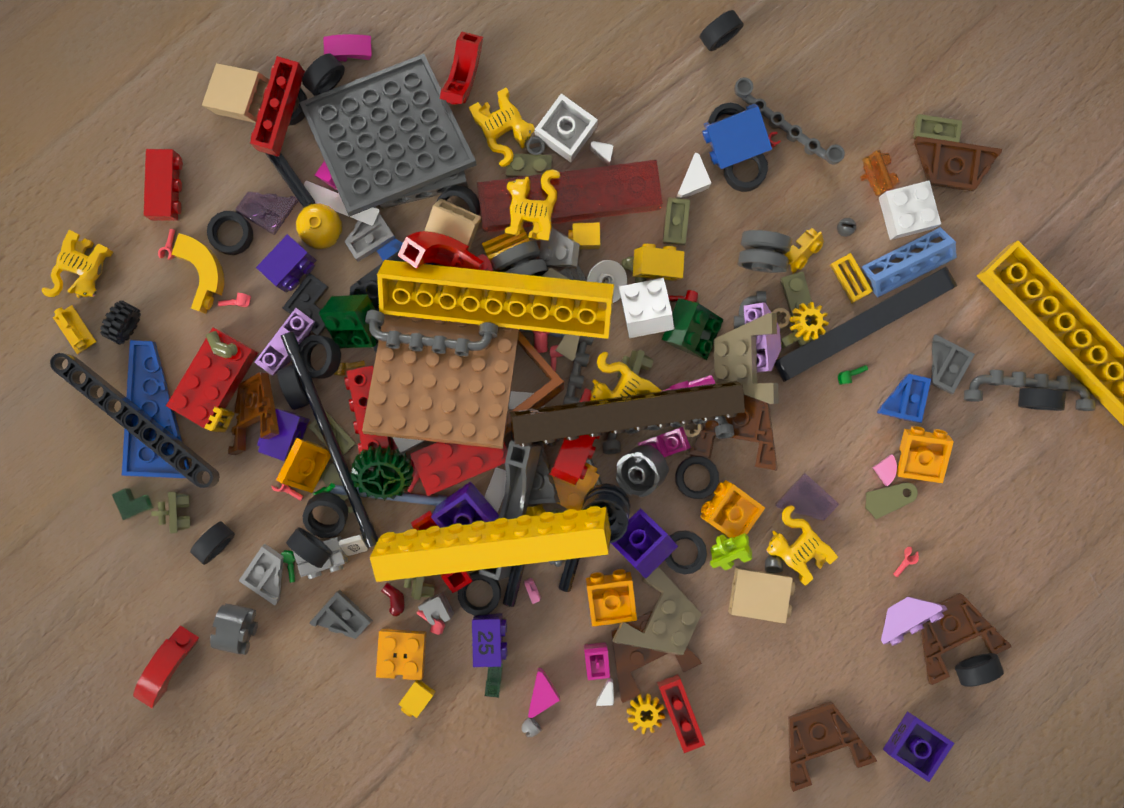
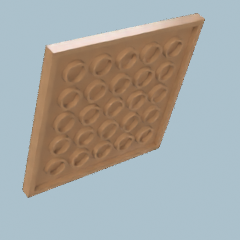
M385 314L384 324L381 326L382 332L398 331L408 335L419 333L427 337L444 336L447 339L454 340L465 338L473 342H478L483 338L479 335L480 325ZM499 327L497 337L492 338L490 344L485 349L469 351L468 356H458L455 354V349L446 348L444 354H437L432 351V346H423L422 351H413L409 349V344L401 343L399 349H392L386 346L387 341L379 340L363 423V434L503 449L520 329Z

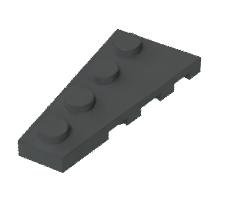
M542 441L533 442L542 445L528 504L558 503L560 501L553 477L550 475L551 470Z

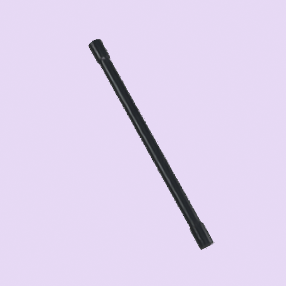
M294 331L285 333L280 336L284 347L292 360L359 523L367 548L372 547L379 540L376 531L369 520L357 488L354 487L351 473L309 374Z

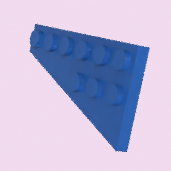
M130 340L126 397L182 442L175 412L166 406L170 399V394L156 342ZM135 415L132 418V424L134 426H136L139 422V418L137 415ZM124 429L122 476L186 478L129 431ZM152 429L149 435L152 441L157 436L155 429ZM172 443L167 447V452L170 455L174 452V445ZM186 459V460H185V467H186L187 469H190V468H189V464H188V460Z

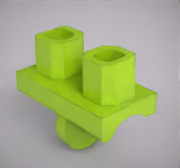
M745 533L729 539L724 535H719L716 538L717 544L710 548L712 554L710 565L713 568L720 566L724 570H728L733 567L735 559L739 558L744 563L752 559L749 537Z

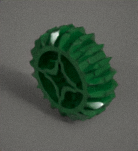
M379 444L376 449L373 446H370L368 450L363 449L360 454H357L351 467L354 487H359V493L366 492L367 497L374 496L375 500L378 497L383 498L384 501L387 497L394 500L396 495L402 496L404 491H408L413 481L414 469L411 465V459L407 458L406 453L399 454L398 448L392 450L390 445L387 448H382Z

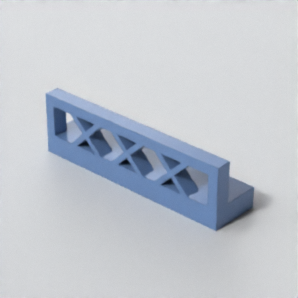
M940 227L862 266V272L872 282L873 293L880 297L957 258L956 241ZM939 236L943 239L939 243L931 242V240ZM915 248H924L923 251L919 253L911 252V250ZM895 258H904L899 263L891 262ZM875 268H884L883 271L875 275L871 271Z

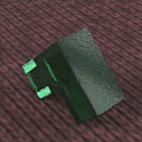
M125 488L112 494L123 520L131 519L154 508L149 495L134 499L130 488Z
M503 664L501 667H488L485 687L486 697L499 698Z

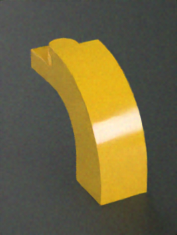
M179 233L172 255L189 261L196 267L199 273V286L191 309L206 314L207 310H210L213 305V293L222 296L224 289L223 269L216 255L207 246L192 237Z

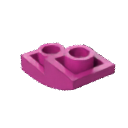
M356 34L325 36L323 38L324 54L331 53L338 61L346 62L347 58L370 60L372 56L371 36Z
M683 427L638 443V446L652 445L664 457L691 448Z

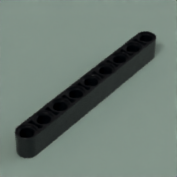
M946 266L819 336L818 339L812 340L776 360L774 366L783 382L958 285Z
M57 353L52 356L50 366L55 373L199 488H210L219 482V472L81 360L65 353ZM67 359L68 366L63 369L62 363ZM82 373H84L85 376H86V379H85V381L81 384V382H80V376H81ZM102 387L103 395L99 398L97 390ZM117 401L121 403V409L118 412L114 408ZM135 415L139 418L136 426L132 424V418ZM155 429L157 436L152 441L149 435L151 430ZM170 443L174 445V452L171 455L167 452V447ZM188 457L192 460L190 469L185 467V460ZM205 471L210 475V480L207 484L202 480V475Z

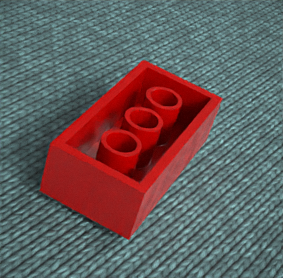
M212 327L210 332L217 331L222 343L228 345L230 343L235 344L238 350L237 354L231 356V358L215 355L206 338L166 404L168 408L203 428L206 424L212 423L209 420L210 415L216 416L217 413L213 412L214 407L224 409L227 407L238 385L242 382L259 353Z
M505 440L503 449L437 442L410 455L426 494L430 496L505 464L508 447Z

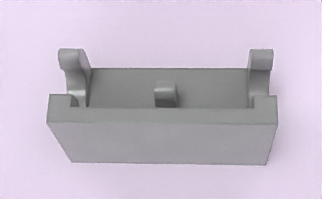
M444 591L423 601L418 606L431 625L435 624L432 616L438 620L440 615L442 620L446 622L454 615V611Z

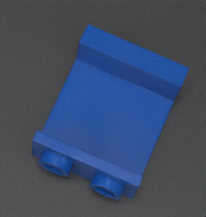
M749 105L746 107L747 110L715 123H704L705 130L702 131L706 144L710 143L712 151L709 154L713 165L717 164L720 169L772 150L758 105Z

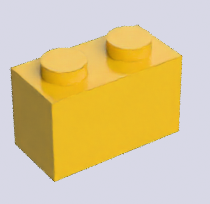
M649 243L642 244V247L634 250L633 277L664 278V280L676 281L683 278L684 251H677L674 246H664L663 249L656 248L655 244Z

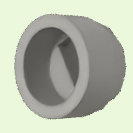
M528 717L522 724V732H526L527 737H534L542 731L534 718Z

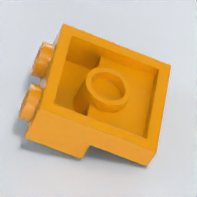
M911 426V429H904L899 448L901 455L896 472L897 476L943 483L954 441L947 435L946 431L934 429L933 433L925 432V429L919 426Z
M296 438L276 480L282 484L313 493L331 457L329 450L307 440L304 441Z
M585 463L584 466L588 467L583 480L579 479L576 485L552 476L560 501L557 504L567 509L581 510L584 497L594 487L600 476L596 473L598 468Z
M725 480L723 483L718 484L712 500L703 504L700 518L727 537L734 538L744 533L747 535L765 507L737 486Z
M617 569L610 575L595 572L586 578L592 627L637 621L631 572Z

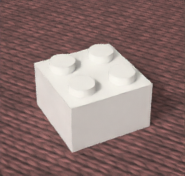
M560 94L535 128V136L540 137L545 145L571 163L596 130L598 119L563 94Z
M930 181L886 191L879 197L890 240L932 230L941 224Z
M664 278L619 287L629 339L674 330L673 316Z

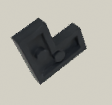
M309 273L282 309L290 315L295 308L299 309L315 321L311 331L316 335H321L326 326L319 315L321 309L316 304L329 287Z

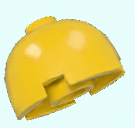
M321 203L311 204L304 207L298 214L296 230L300 239L308 246L315 249H327L337 242L336 240L339 238V235H341L342 221L338 213L330 206Z

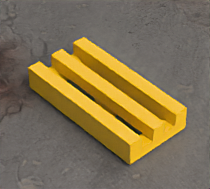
M522 225L518 236L504 233L482 243L491 262L495 256L503 251L530 240Z
M851 253L830 264L851 303L873 292ZM846 260H848L850 266L852 267L854 273L856 274L858 280L864 288V292L861 291L857 282L855 281V278L853 277L852 273L845 263ZM839 264L843 269L845 275L847 276L849 282L851 283L853 289L855 290L857 296H855L842 271L840 270L838 266Z
M214 407L213 412L217 414L216 416L210 415L209 420L212 423L206 424L204 428L213 432L225 433L235 414L229 409ZM218 423H224L223 427L218 425Z

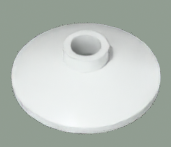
M604 260L597 263L591 269L587 281L602 283L603 278H605L604 283L614 284V303L621 298L619 287L627 285V275L624 268L618 262Z

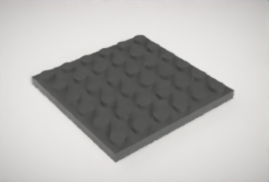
M425 54L299 102L349 217L476 166V160L448 102L440 99L441 88Z

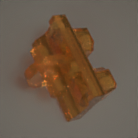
M877 150L862 159L866 174L860 176L861 182L868 180L876 196L891 190L899 183L897 174H889L887 166L892 161L889 153H881L880 150Z

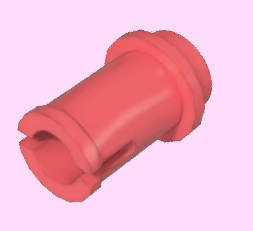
M532 330L534 333V348L538 353L547 352L548 334L550 332Z

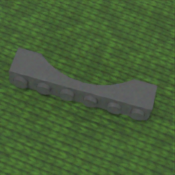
M510 440L505 461V494L499 518L515 519L526 514L542 445L533 443L531 446L522 447L519 444L515 445L514 440ZM512 566L481 569L479 574L496 580H502L510 576Z

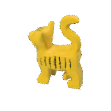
M504 88L497 92L499 110L490 113L491 109L488 102L484 103L482 107L478 102L469 107L475 123L483 131L488 147L493 152L504 154V159L499 162L501 167L508 166L513 161L514 155L508 146L497 144L496 140L506 132L513 130L515 140L523 149L525 148L524 143L535 131L533 124L522 120L518 109L509 101L510 94L508 89Z
M547 170L542 174L541 186L548 194L547 199L544 201L526 198L530 191L531 182L529 177L508 182L507 190L512 196L510 205L511 226L505 229V234L518 236L523 222L527 221L532 222L534 225L533 230L529 232L528 238L549 241L552 229L551 216L557 200V191L550 184V179L560 177V173L557 170Z
M69 230L63 240L61 252L50 275L54 287L52 289L43 287L42 293L47 297L59 295L63 289L60 273L68 271L80 277L67 292L70 294L75 293L77 298L81 296L94 297L97 294L95 282L102 273L103 261L106 257L112 256V250L97 244L93 252L86 256L84 255L86 249L92 248L94 243L85 238L79 242L80 235Z
M604 351L598 356L597 365L602 372L610 374L620 371L622 375L613 391L606 384L593 379L594 387L591 391L592 397L590 401L662 391L649 380L639 377L622 362L607 364L608 352Z
M790 505L783 510L782 520L785 525L791 528H801L803 533L789 546L786 538L773 530L774 536L769 541V546L766 550L771 556L781 557L788 567L798 572L799 581L806 586L813 580V576L806 565L810 559L814 557V564L821 569L825 562L831 564L838 556L830 546L821 541L806 520L791 518L795 507Z

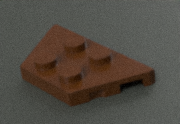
M920 136L914 138L927 181H930V184L933 186L974 191L981 183L982 178L988 173L996 158L1002 153L1000 148Z

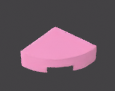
M889 455L872 467L885 486H888L894 480L897 464L893 455Z
M532 578L525 580L524 583L532 604L539 602L541 596Z

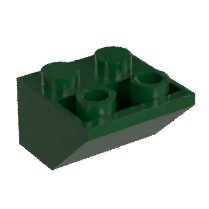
M368 294L331 296L320 310L319 315L339 348H368L376 345V338L372 336L369 324L365 322L367 311L375 310Z
M678 298L672 312L674 330L665 331L661 340L677 349L707 360L713 348L714 339L717 337L724 319L697 302Z

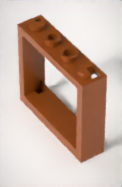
M519 331L518 344L550 381L512 411L541 408L564 390V381ZM510 412L507 417L505 435L512 430Z

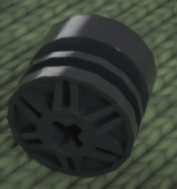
M607 483L596 485L584 497L582 510H587L593 506L608 508L607 513L611 529L610 543H614L621 539L627 531L631 507L630 500L624 490L616 485Z

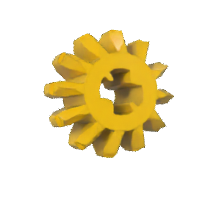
M814 302L808 303L807 306L801 303L799 309L795 308L792 310L795 316L790 317L789 321L795 323V325L791 326L790 330L797 329L798 332L795 336L798 338L803 335L804 341H808L810 337L816 340L819 338L818 334L823 335L826 332L823 327L828 326L829 322L823 320V318L827 317L828 313L821 314L822 306L819 305L815 308ZM808 317L812 320L810 322L812 324L809 326L806 324L808 320H805Z
M648 693L645 700L642 699L641 695H637L639 702L631 700L630 704L634 708H627L626 710L631 715L627 718L628 723H634V730L639 729L641 726L642 734L646 733V728H649L650 732L654 733L653 725L661 728L662 723L658 719H665V714L661 713L665 709L664 705H657L659 703L658 697L653 698L651 701V695ZM649 710L650 716L645 715L643 717L641 711L647 712Z

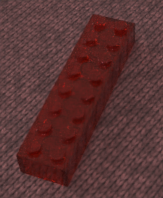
M657 160L559 172V178L550 179V184L557 191V200L551 216L552 224L661 210L663 204ZM542 174L477 182L484 232L505 230L511 226L510 205L512 196L507 190L508 182L529 177L531 182L530 191L526 198L529 200H546L548 194L543 190L540 181ZM524 221L522 226L530 227L534 225L532 222Z

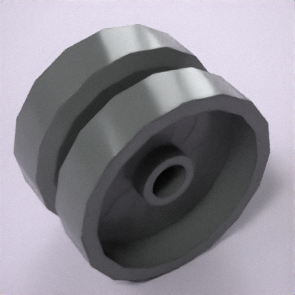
M763 230L744 231L740 245L746 250L739 253L737 264L742 268L759 272H786L789 259L783 254L791 250L792 239L787 235Z
M528 241L503 251L491 260L495 272L542 276L548 271L544 259H536L540 254L536 241Z

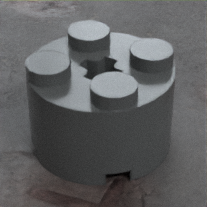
M641 445L633 448L618 461L616 480L620 488L627 494L645 497L664 482L669 472V467L664 456L652 445Z
M227 603L222 605L213 622L212 627H216V634H211V648L246 655L250 647V637L256 634L258 622H254L256 610Z

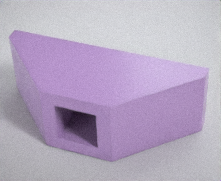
M766 303L744 306L745 324L771 313ZM778 323L777 334L756 336L757 373L771 371L781 351L780 327Z
M295 308L256 359L255 363L272 376L277 374L278 370L284 368L292 361L280 336L294 331L298 344H300L309 336L315 321Z
M907 597L888 608L881 638L883 645L891 643L894 646L902 642L905 634L911 632L913 635L924 629L922 624L929 620L931 623L938 621L944 617L942 613L948 609L945 605L914 597Z

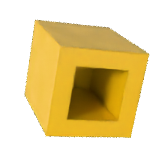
M600 222L573 223L572 230H568V238L580 244L579 250L600 249Z
M416 680L398 705L401 706V711L407 716L417 718L436 691L423 681Z

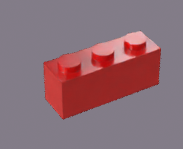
M146 149L144 216L150 220L178 221V214L181 213L179 192L182 191V182L179 179V172L182 170L183 161L180 155L173 149Z
M677 674L657 682L683 752L687 753L705 746L679 675Z

